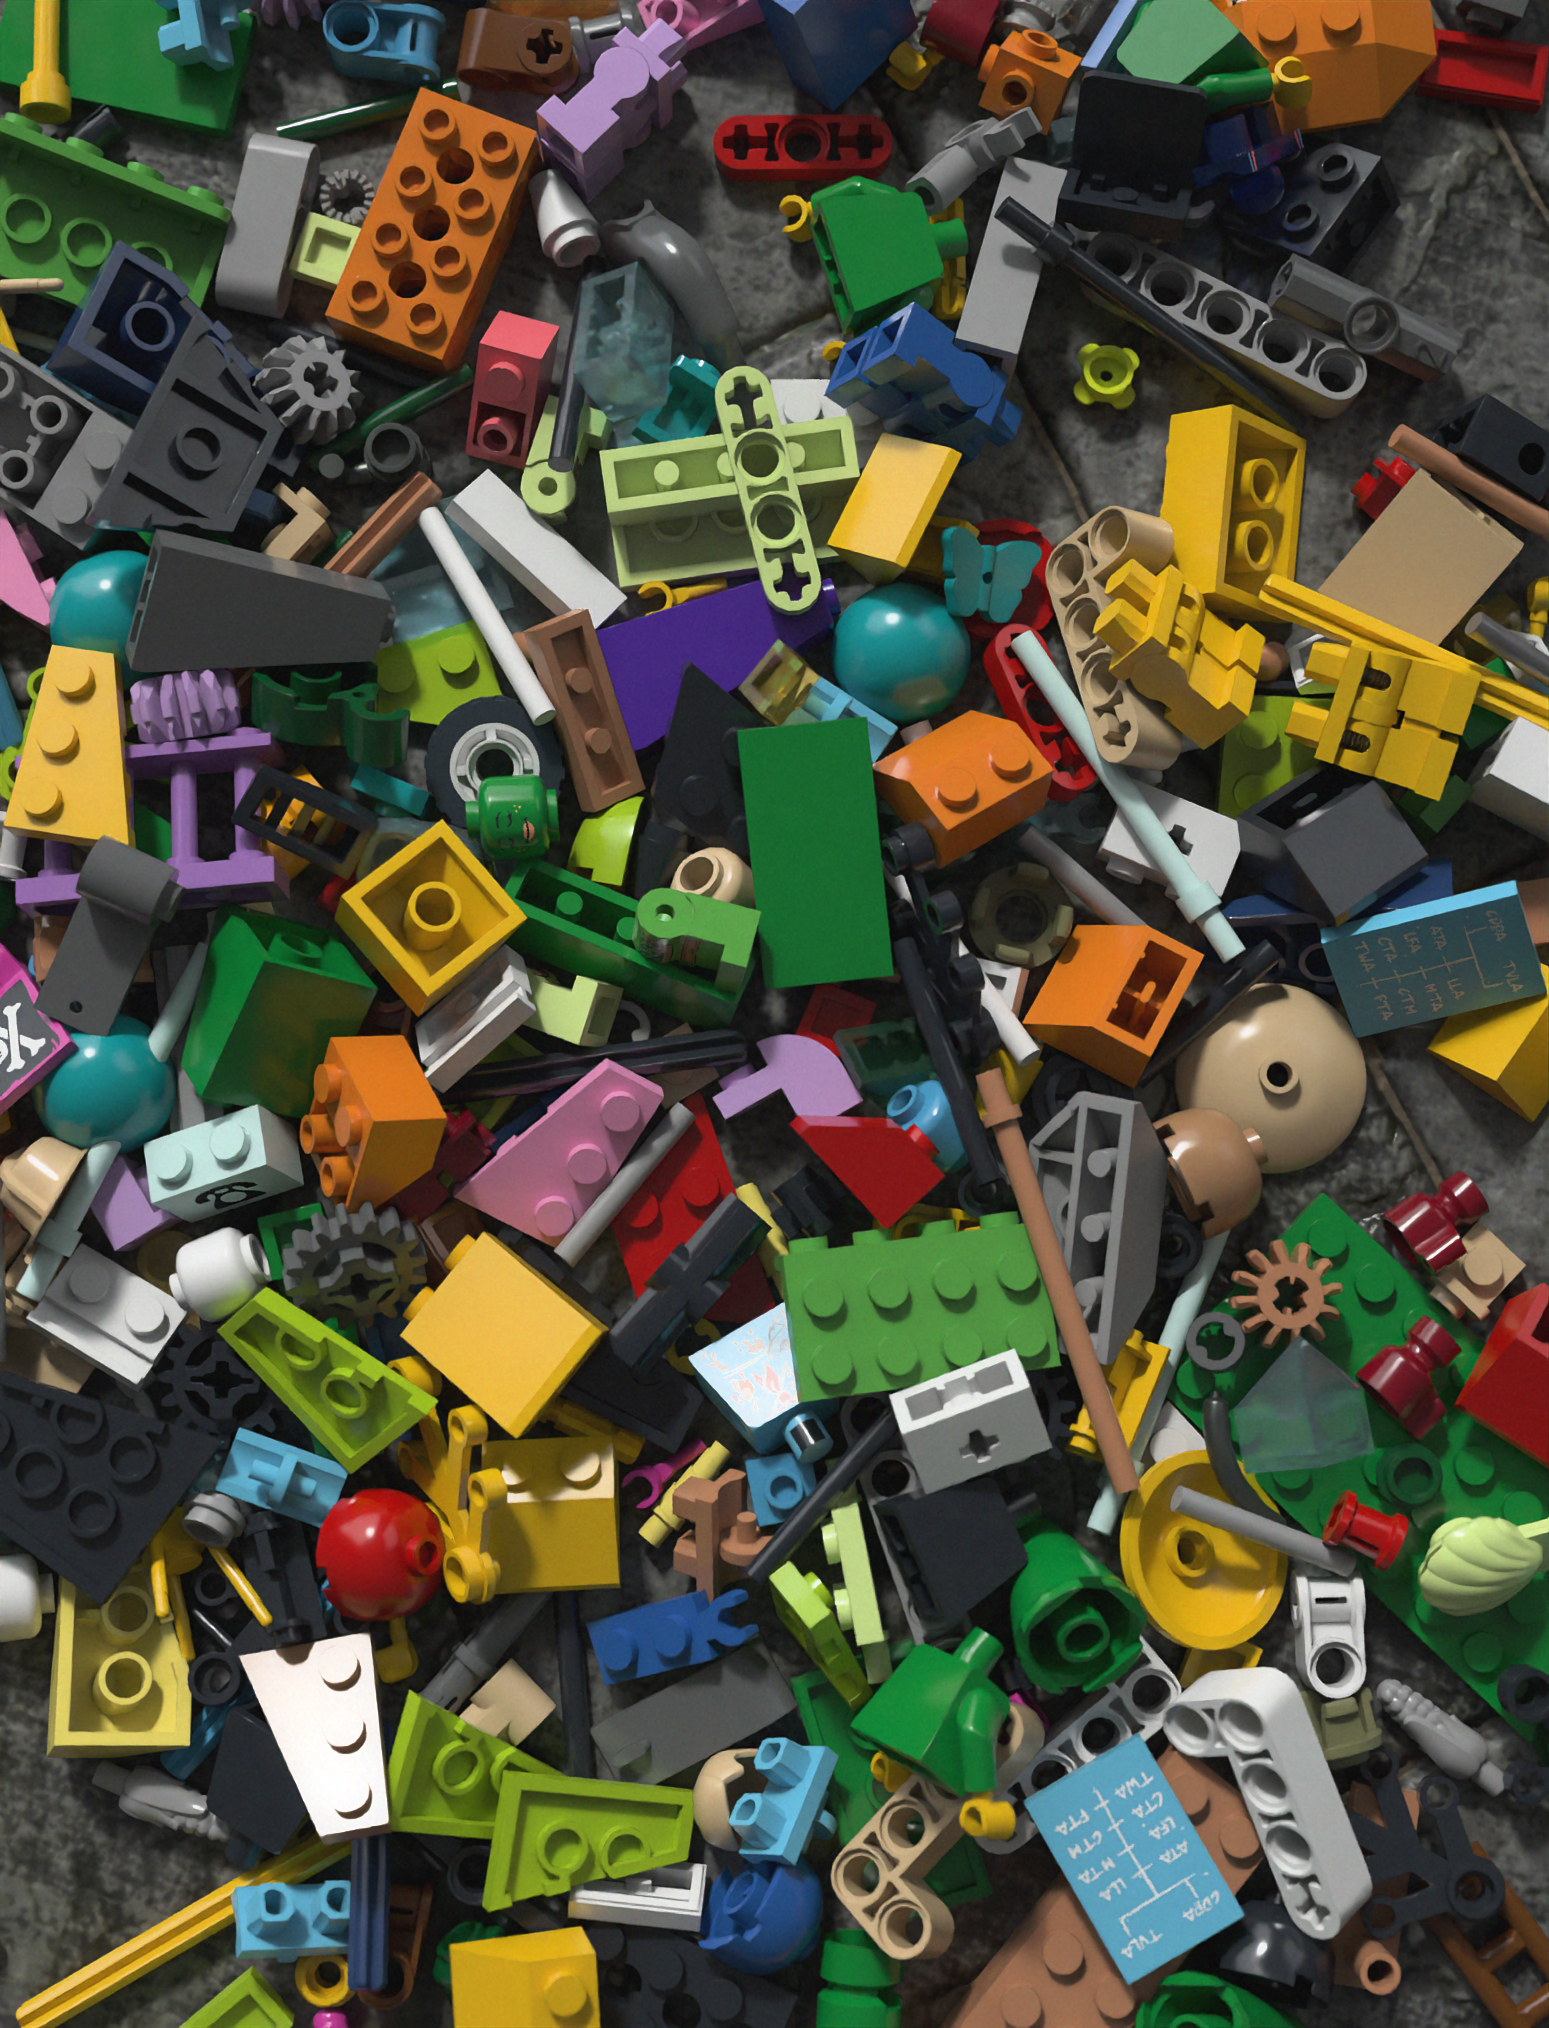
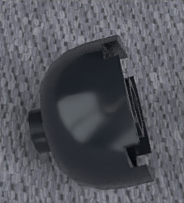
M1264 1890L1261 1901L1247 1899L1238 1901L1237 1903L1245 1916L1206 1939L1199 1972L1219 1978L1221 1971L1237 1977L1236 1987L1271 2003L1308 2009L1310 1996H1313L1321 2010L1328 2009L1335 1980L1336 1955L1331 1938L1325 1940L1313 1938L1303 1932L1293 1922L1280 1891Z

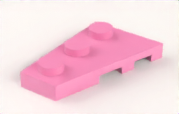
M606 1058L548 1106V1113L519 1137L512 1136L496 1150L497 1155L476 1173L471 1174L461 1185L457 1182L453 1186V1197L557 1248L613 1179L663 1100L662 1087Z

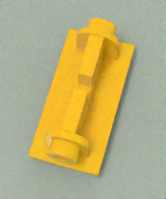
M1134 1328L1131 1330L1114 1363L1108 1365L1100 1363L1129 1452H1131L1172 1351L1168 1347L1142 1340L1144 1335ZM1084 1402L1076 1423L1071 1424L1069 1432L1073 1436L1069 1438L1065 1450L1105 1464Z

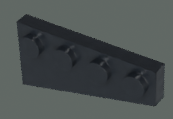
M506 1223L503 1224L497 1236L498 1240L609 1329L613 1327L619 1318L520 1230ZM603 1341L599 1343L560 1392L562 1396L674 1454L679 1449L706 1396L664 1357H661L647 1375L643 1377L616 1355Z

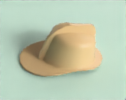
M45 1136L35 1141L29 1147H22L5 1157L1 1163L0 1178L3 1181L0 1199L5 1208L31 1233V1238L22 1254L26 1255L47 1217L54 1218L88 1154L89 1148L83 1150L65 1143L56 1137Z

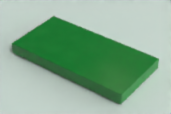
M6 0L0 22V89L20 93L21 84L27 81V74L33 71L35 0ZM60 0L59 73L64 76L65 84L71 89V105L98 110L101 105L105 104L113 114L229 139L258 27L257 19L251 13H238L240 26L234 30H228L234 67L218 72L202 61L178 66L162 55L157 32L160 30V27L180 20L179 8L167 11L156 4L155 0Z
M867 716L737 730L756 910L761 911L758 933L764 988L774 989L894 976Z
M912 1637L888 1645L893 1673L916 1647ZM862 1653L854 1657L867 1680L868 1675ZM816 1668L791 1676L790 1681L810 1746H827L839 1756L826 1790L830 1793L827 1801L831 1814L838 1823L836 1830L843 1850L895 1793L889 1792L885 1788L884 1783L878 1782L871 1772L872 1759L879 1751L850 1726L870 1700L853 1712L821 1670ZM883 1682L869 1684L874 1695L878 1692ZM918 1811L911 1816L907 1825V1835L914 1846L920 1843L925 1832L924 1819ZM967 1832L923 1877V1880L948 1909L993 1894L979 1846L974 1836L969 1835ZM873 1860L867 1863L862 1876L864 1887L870 1894L875 1891L880 1879L879 1868ZM916 1910L912 1911L906 1923L921 1918L920 1914Z

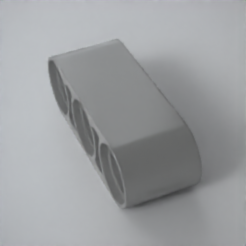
M258 132L252 135L247 148L232 209V217L229 222L216 277L215 296L218 306L278 319L284 316L294 278L288 268L307 215L311 211L319 177L320 150L317 145Z

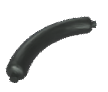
M1212 1391L1211 1398H1207L1202 1405V1423L1207 1454L1220 1487L1233 1506L1287 1526L1284 1517L1266 1505L1253 1491L1244 1477L1231 1442L1228 1403L1221 1399V1392Z

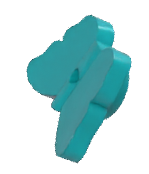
M945 528L941 533L940 541L943 551V572L947 576L943 586L949 614L966 617L972 615L975 611H979L982 619L988 623H1005L1009 621L1015 608L1022 600L1020 589L1025 588L1029 584L1032 570L1041 559V548L1033 542L1026 541L1005 542L997 547L993 545H980L975 536L965 528Z

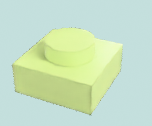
M309 211L288 268L292 277L335 291L361 228Z

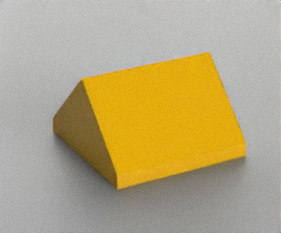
M882 432L827 545L872 585L878 587L892 583L906 569L962 454L949 447Z
M1541 964L1545 977L1547 993L1448 1016L1425 1049L1530 1123L1534 1122L1549 1100V967Z

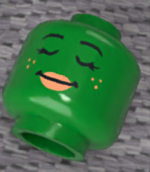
M525 774L485 778L478 789V801L465 802L468 840L481 839L483 852L490 860L503 861L540 858L548 852L550 841L560 840L556 789H546L544 781L538 775Z

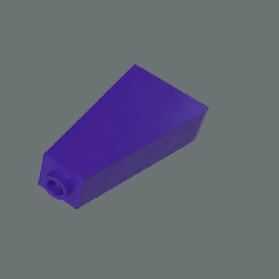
M794 569L783 572L782 581L773 586L776 593L787 592L790 601H798L801 599L802 588L809 585L810 580L808 576L797 577ZM831 578L821 581V589L817 601L809 610L799 615H786L777 612L769 605L763 592L761 580H757L596 631L637 763L650 759L664 749L665 743L663 739L669 715L672 716L681 682L679 678L681 668L687 659L691 660L738 700L830 639L833 635L834 625L832 617L841 614L839 600Z

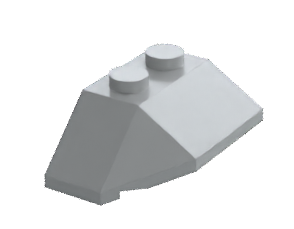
M1082 1091L1077 1092L1068 1102L1069 1105L1053 1117L1030 1141L1029 1156L1099 1363L1108 1365L1114 1363L1155 1288L1168 1160L1142 1103ZM1053 1310L1059 1352L1068 1354Z

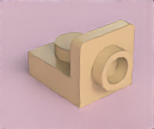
M280 481L272 492L281 505L295 518L289 524L281 523L271 530L262 542L260 550L262 554L309 565L336 539L325 521L331 513L306 488L302 487L295 494Z
M1478 1220L1469 1225L1459 1235L1467 1250V1254L1436 1275H1432L1428 1270L1421 1275L1434 1288L1428 1296L1441 1303L1451 1313L1450 1317L1455 1321H1458L1462 1316L1467 1321H1482L1490 1313L1487 1306L1526 1266Z

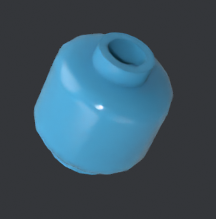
M928 1080L919 1082L916 1085H906L891 1097L887 1105L888 1114L886 1118L892 1119L904 1131L914 1123L940 1151L932 1162L942 1173H954L969 1162L957 1131L949 1102L944 1095L939 1081Z

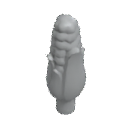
M1386 1679L1379 1684L1376 1697L1383 1704L1384 1710L1390 1714L1392 1720L1399 1723L1401 1729L1407 1731L1411 1739L1419 1743V1749L1427 1754L1441 1770L1457 1780L1472 1779L1491 1797H1495L1504 1789L1503 1772L1486 1758L1489 1748L1482 1736L1462 1723L1454 1714L1450 1716L1443 1712L1439 1707L1433 1705L1432 1701L1425 1699L1418 1692H1413L1409 1686L1402 1685L1398 1680Z
M103 1759L93 1776L92 1784L119 1795V1808L135 1819L151 1822L160 1828L165 1825L175 1831L181 1829L188 1834L194 1833L198 1837L207 1836L210 1840L219 1839L222 1842L229 1841L234 1829L209 1812L206 1804L207 1796L201 1795L200 1790L185 1785V1781L173 1778L153 1766L137 1765L133 1771H130Z

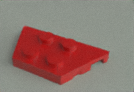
M701 1091L691 1094L682 1103L697 1119L611 1222L637 1300L647 1289L644 1284L682 1240L687 1243L730 1192L737 1196ZM628 1160L618 1169L614 1177L619 1173V1171L628 1162ZM757 1250L728 1279L731 1285L702 1318L747 1324L776 1307Z

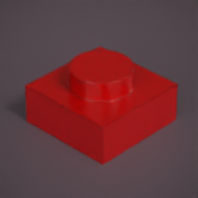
M829 983L816 984L795 1035L804 1036L821 1043L833 1052L838 1059L853 1065L878 1004Z

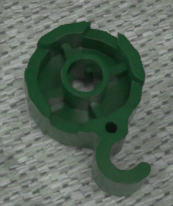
M373 662L255 667V672H253L250 682L249 712L252 723L262 732L271 733L273 737L286 742L303 745H343L347 747L348 756L352 760L366 766L391 767L407 760L410 710L399 708L392 713L378 714L380 687L378 684V667Z

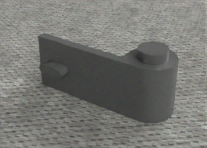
M104 834L94 845L81 870L76 885V893L81 895L80 901L33 1008L89 1035L107 1037L116 1022L160 920L169 922L182 901L185 886L177 883L179 869ZM75 1001L77 1008L81 1009L82 1011L79 1012L74 1009L73 1003Z
M756 1634L739 1645L728 1646L722 1644L724 1653L708 1661L698 1671L589 1729L618 1782L655 1785L770 1725L797 1706L798 1702L760 1634Z

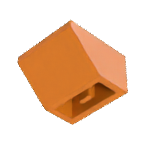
M1076 925L1023 1020L1022 1026L1028 1034L1135 1088L1204 955L1147 925Z
M404 1035L331 1037L324 1063L319 1064L315 1071V1095L309 1115H305L301 1121V1146L306 1154L311 1155L320 1174L323 1193L327 1197H331L335 1207L337 1204L344 1203L349 1214L358 1213L364 1201H371L374 1210L432 1169L448 1118Z

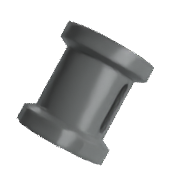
M629 4L620 6L618 13L586 21H581L578 16L568 18L581 74L590 73L591 66L595 65L601 54L613 48L612 39L624 27H627L637 37Z

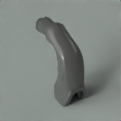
M650 199L642 200V209L634 217L609 220L598 229V235L606 257L614 267L628 276L648 277L654 280L674 298L690 327L692 339L696 343L701 344L706 362L716 368L721 376L732 368L749 366L746 363L737 335V331L740 328L739 318L727 297L710 258L697 240L677 224L662 216L654 208Z

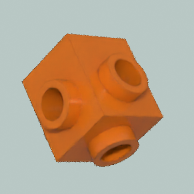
M1014 28L1001 47L995 44L990 46L983 60L977 80L986 83L979 106L992 111L994 118L998 121L1006 119L1023 108L1031 107L1043 128L1040 133L1047 135L1061 115L1083 58L1058 48L1057 41L1043 32L1032 29L1022 32Z

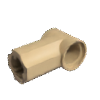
M511 1658L470 1698L473 1703L459 1717L516 1747L557 1705Z

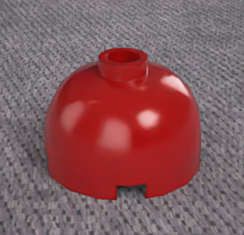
M387 1488L359 1490L352 1498H342L332 1506L323 1522L316 1549L317 1568H326L327 1580L331 1589L322 1588L328 1602L343 1616L359 1621L382 1622L412 1615L436 1594L444 1579L443 1558L446 1553V1544L439 1517L418 1497Z

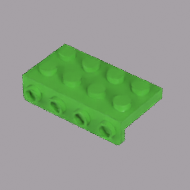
M6 113L4 119L0 118V280L59 278L64 282V288L61 291L35 294L76 309L114 244L120 240L175 273L191 290L187 294L201 310L203 309L221 259L229 222L232 217V212L223 207L225 201L220 196L197 186H189L186 192L163 183L165 177L160 172L141 163L128 162L126 168L103 159L104 152L84 140L68 137L66 143L45 136L42 134L43 128L39 124L24 116Z
M1018 1211L980 1216L981 1229L956 1232L955 1220L916 1225L917 1237L893 1240L891 1228L887 1230L884 1228L852 1233L854 1245L829 1249L827 1236L788 1241L789 1254L773 1258L775 1271L780 1270L797 1401L808 1402L912 1387L1014 1348L1024 1371L1061 1366L1052 1304L1025 1224H1019Z

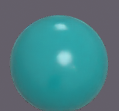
M115 549L97 552L81 559L61 577L50 599L49 634L53 645L114 654L121 663L123 692H130V688L138 681L168 675L169 671L140 672L130 669L125 647L148 556L135 551Z
M890 583L868 590L845 609L832 635L830 662L833 676L839 689L893 724H914L942 712L957 697L969 673L971 643L962 617L949 614L946 598L927 587L913 583Z
M123 1014L118 1015L107 1037L89 1035L68 1024H64L78 1048L31 1088L35 1111L46 1130L53 1137L83 1150L86 1148L90 1149L93 1145L100 1142L118 1141L121 1143V1148L117 1155L132 1152L144 1146V1143L154 1139L168 1123L173 1112L177 1095V1075L175 1064L170 1054L165 1062L158 1061L149 1045V1036L153 1029L143 1022Z

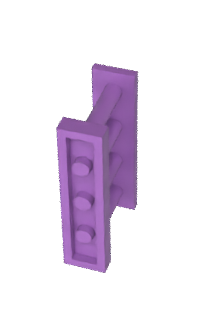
M236 728L227 732V737L124 746L126 771L130 775L132 798L129 799L130 824L133 830L134 781L171 777L172 858L167 859L165 863L179 869L177 883L185 886V893L177 910L218 907L221 901L241 905L290 900L288 873L274 856H269L267 853L262 852L261 837L235 825L236 852L230 854L229 860L205 862L198 857L197 775L234 771L236 810L261 763L272 768L286 767V754L271 733H264L256 728ZM15 756V769L17 771L22 756ZM261 804L255 813L258 816H261ZM44 839L45 869L39 871L36 878L16 879V905L33 920L40 915L73 916L81 895L76 893V885L80 874L71 869V843Z

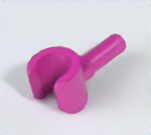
M697 1436L665 1461L663 1459L655 1466L645 1464L634 1468L623 1479L621 1486L623 1488L635 1477L642 1476L647 1478L653 1487L652 1495L646 1497L635 1507L646 1508L651 1506L663 1494L665 1482L672 1478L674 1473L702 1454L707 1447L701 1438Z

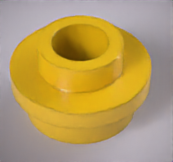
M348 1954L300 1956L296 1965L295 1981L300 1994L310 2004L320 2008H335L350 2000L356 1992L350 1990L347 1985ZM325 1961L335 1963L341 1972L340 1980L332 1983L324 1981L319 1975V1964Z

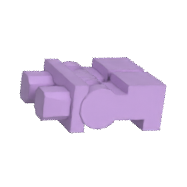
M658 18L639 38L627 27H624L612 39L613 48L602 53L596 61L594 78L566 105L553 95L536 111L539 134L542 138L540 141L544 164L549 169L559 170L574 192L587 204L624 168L623 151L642 144L650 135L652 123L661 130L673 118L672 95L687 81V70L679 61L687 53L685 40L661 18Z

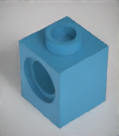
M791 1448L746 1457L745 1464L757 1527L786 1522L817 1486L813 1463L801 1464Z

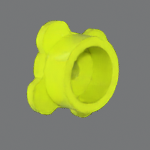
M1088 344L1079 351L1077 357L1082 369L1080 381L1075 384L1073 389L1076 400L1083 405H1091L1093 402L1099 401L1111 403L1116 409L1129 407L1135 399V391L1131 387V381L1134 371L1139 366L1137 354L1132 349H1121L1112 345L1099 347L1096 344ZM1102 372H1109L1112 375V379L1105 382L1101 379L1100 375Z

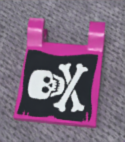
M1 940L0 1115L78 1048L61 1021L33 1008L40 989L32 979L25 961L19 956L15 958Z

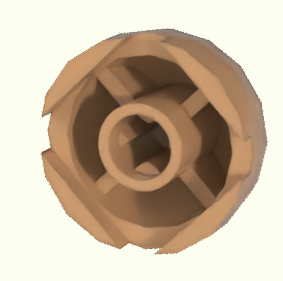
M1190 1108L1151 1123L1158 1140L1163 1139L1170 1154L1166 1155L1168 1160L1167 1180L1183 1212L1192 1223L1200 1219L1204 1220L1199 1231L1202 1240H1209L1222 1234L1248 1218L1258 1205L1263 1189L1259 1166L1269 1161L1264 1145L1253 1127L1241 1131L1228 1114L1214 1108Z

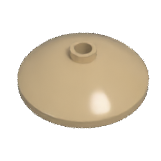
M1278 983L1254 984L1176 1058L1174 1067L1175 1094L1180 1111L1190 1108H1214L1228 1114L1241 1131L1253 1127L1260 1137L1269 1161L1259 1166L1260 1173L1265 1174L1299 1170L1331 1154L1342 1144L1355 1126L1361 1113L1366 1093L1367 1076L1363 1052L1358 1039L1345 1018L1319 996L1295 986ZM1273 1063L1281 1064L1288 1072V1080L1283 1087H1276L1268 1081L1267 1070Z

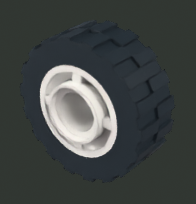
M499 695L482 696L459 705L447 714L432 733L424 758V768H426L427 777L425 782L428 792L432 793L435 800V806L441 814L444 812L451 819V823L461 829L463 827L467 829L465 802L478 801V789L484 780L478 770V759L484 751L489 749L503 750L511 757L514 764L513 775L535 774L541 777L546 789H556L558 800L565 779L566 767L562 745L559 743L556 730L550 722L534 725L520 699L516 700Z

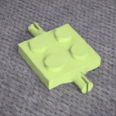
M841 1457L824 1460L828 1472ZM855 1481L831 1509L833 1517L825 1518L821 1521V1529L828 1565L842 1562L845 1582L833 1584L841 1631L855 1629L857 1644L862 1647L868 1684L886 1681L893 1674L887 1642L890 1636L889 1631H882L857 1502L863 1501L862 1494H858Z

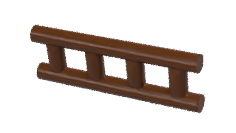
M1478 1841L1470 1843L1474 1854L1483 1856L1494 1863ZM1468 1875L1461 1880L1459 1893L1462 1898L1473 1899L1480 1894L1482 1884L1479 1877ZM1504 1876L1506 1896L1498 1914L1508 1928L1478 1950L1475 1949L1454 1920L1455 1917L1448 1911L1422 1919L1500 2028H1534L1549 2017V1938ZM1421 1880L1407 1890V1895L1430 1887L1426 1880ZM1525 1950L1548 1982L1516 2005L1493 1973Z

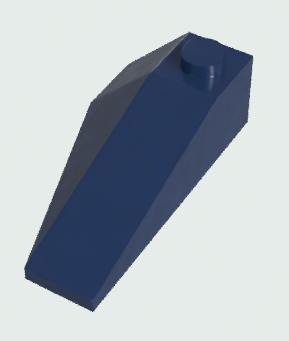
M120 240L114 244L71 315L46 366L47 370L99 400L139 417L188 322L194 314H197L204 318L211 328L206 335L228 364L234 361L249 379L252 392L259 400L265 396L252 386L256 375L263 369H256L230 341L233 335L219 320L213 323L187 295L191 290L175 273ZM285 428L264 470L289 481L293 478L310 440L305 444L294 446L290 429Z
M1451 858L1428 859L1429 865L1344 923L1453 896ZM1270 891L1225 902L1218 906L1246 948V950L1226 963H1223L1197 922L1191 923L1193 949L1204 955L1198 967L1199 970L1227 975L1264 939H1267L1281 953L1283 958L1258 982L1273 983L1280 978L1313 984V993L1333 997L1338 989L1321 943L1320 929L1331 927L1332 925Z

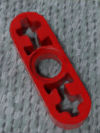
M738 115L723 121L716 129L713 138L714 160L717 168L724 176L735 181H844L853 176H861L871 180L879 177L888 168L891 162L893 146L892 133L887 124L872 115ZM798 134H808L819 142L821 150L813 160L797 162L791 159L785 151L788 140ZM767 135H776V161H768ZM830 135H838V161H830ZM746 137L749 147L752 148L748 150L747 159L745 160L735 159L734 151L729 149L734 147L735 138ZM858 137H870L871 145L876 147L872 150L870 159H860L858 150L853 148L857 146Z
M1023 624L1008 625L986 647L983 656L984 667L1007 720L1018 724L1054 769L1047 798L1057 802L1072 801L1092 784L1097 774L1018 658L1009 659L1005 653L1009 648L1011 653L1016 655L1010 643L1024 632L1031 630L1055 665L1044 639L1036 630ZM1023 680L1025 687L1021 689L1018 685ZM1034 699L1044 702L1053 713L1054 724L1052 726H1042L1034 722L1026 709L1027 700ZM1057 737H1060L1062 739V742L1059 745H1057L1056 741L1054 740ZM1059 762L1062 767L1072 766L1075 775L1071 777L1068 772L1058 773L1055 764Z

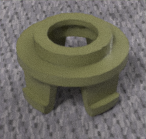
M1018 862L1014 866L1004 867L991 873L978 885L968 906L967 923L972 941L988 960L1024 969H1032L1050 961L1063 948L1072 928L1074 909L1071 907L1064 888L1049 874V869L1034 863ZM1012 897H1025L1033 901L1039 908L1042 916L1041 927L1038 933L1032 939L1025 942H1013L1006 939L998 931L995 923L996 912L999 906L1005 900Z
M1360 1686L1359 1690L1346 1699L1322 1704L1320 1696L1315 1690L1300 1691L1330 1770L1364 1762L1370 1757L1369 1750L1380 1746L1384 1742L1382 1730L1376 1727L1369 1702L1374 1699L1369 1688Z

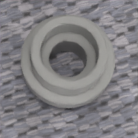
M211 1489L206 1490L204 1494L193 1493L187 1496L182 1505V1510L185 1513L181 1521L182 1529L189 1536L205 1545L215 1548H226L232 1538L241 1536L246 1527V1520L239 1512L240 1505L225 1493Z

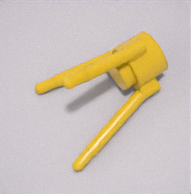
M177 1507L149 1545L148 1551L157 1617L165 1619L169 1616V1596L182 1658L186 1657L187 1663H192L196 1655L180 1574L187 1573L202 1563L201 1553L205 1547L209 1550L263 1627L272 1625L273 1617L226 1548H215L205 1545L189 1536L182 1529L181 1521L185 1513L182 1507Z

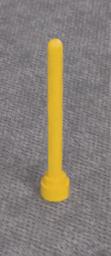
M35 0L33 71L27 74V81H24L20 86V114L39 124H61L71 118V89L65 84L64 76L59 73L60 0Z

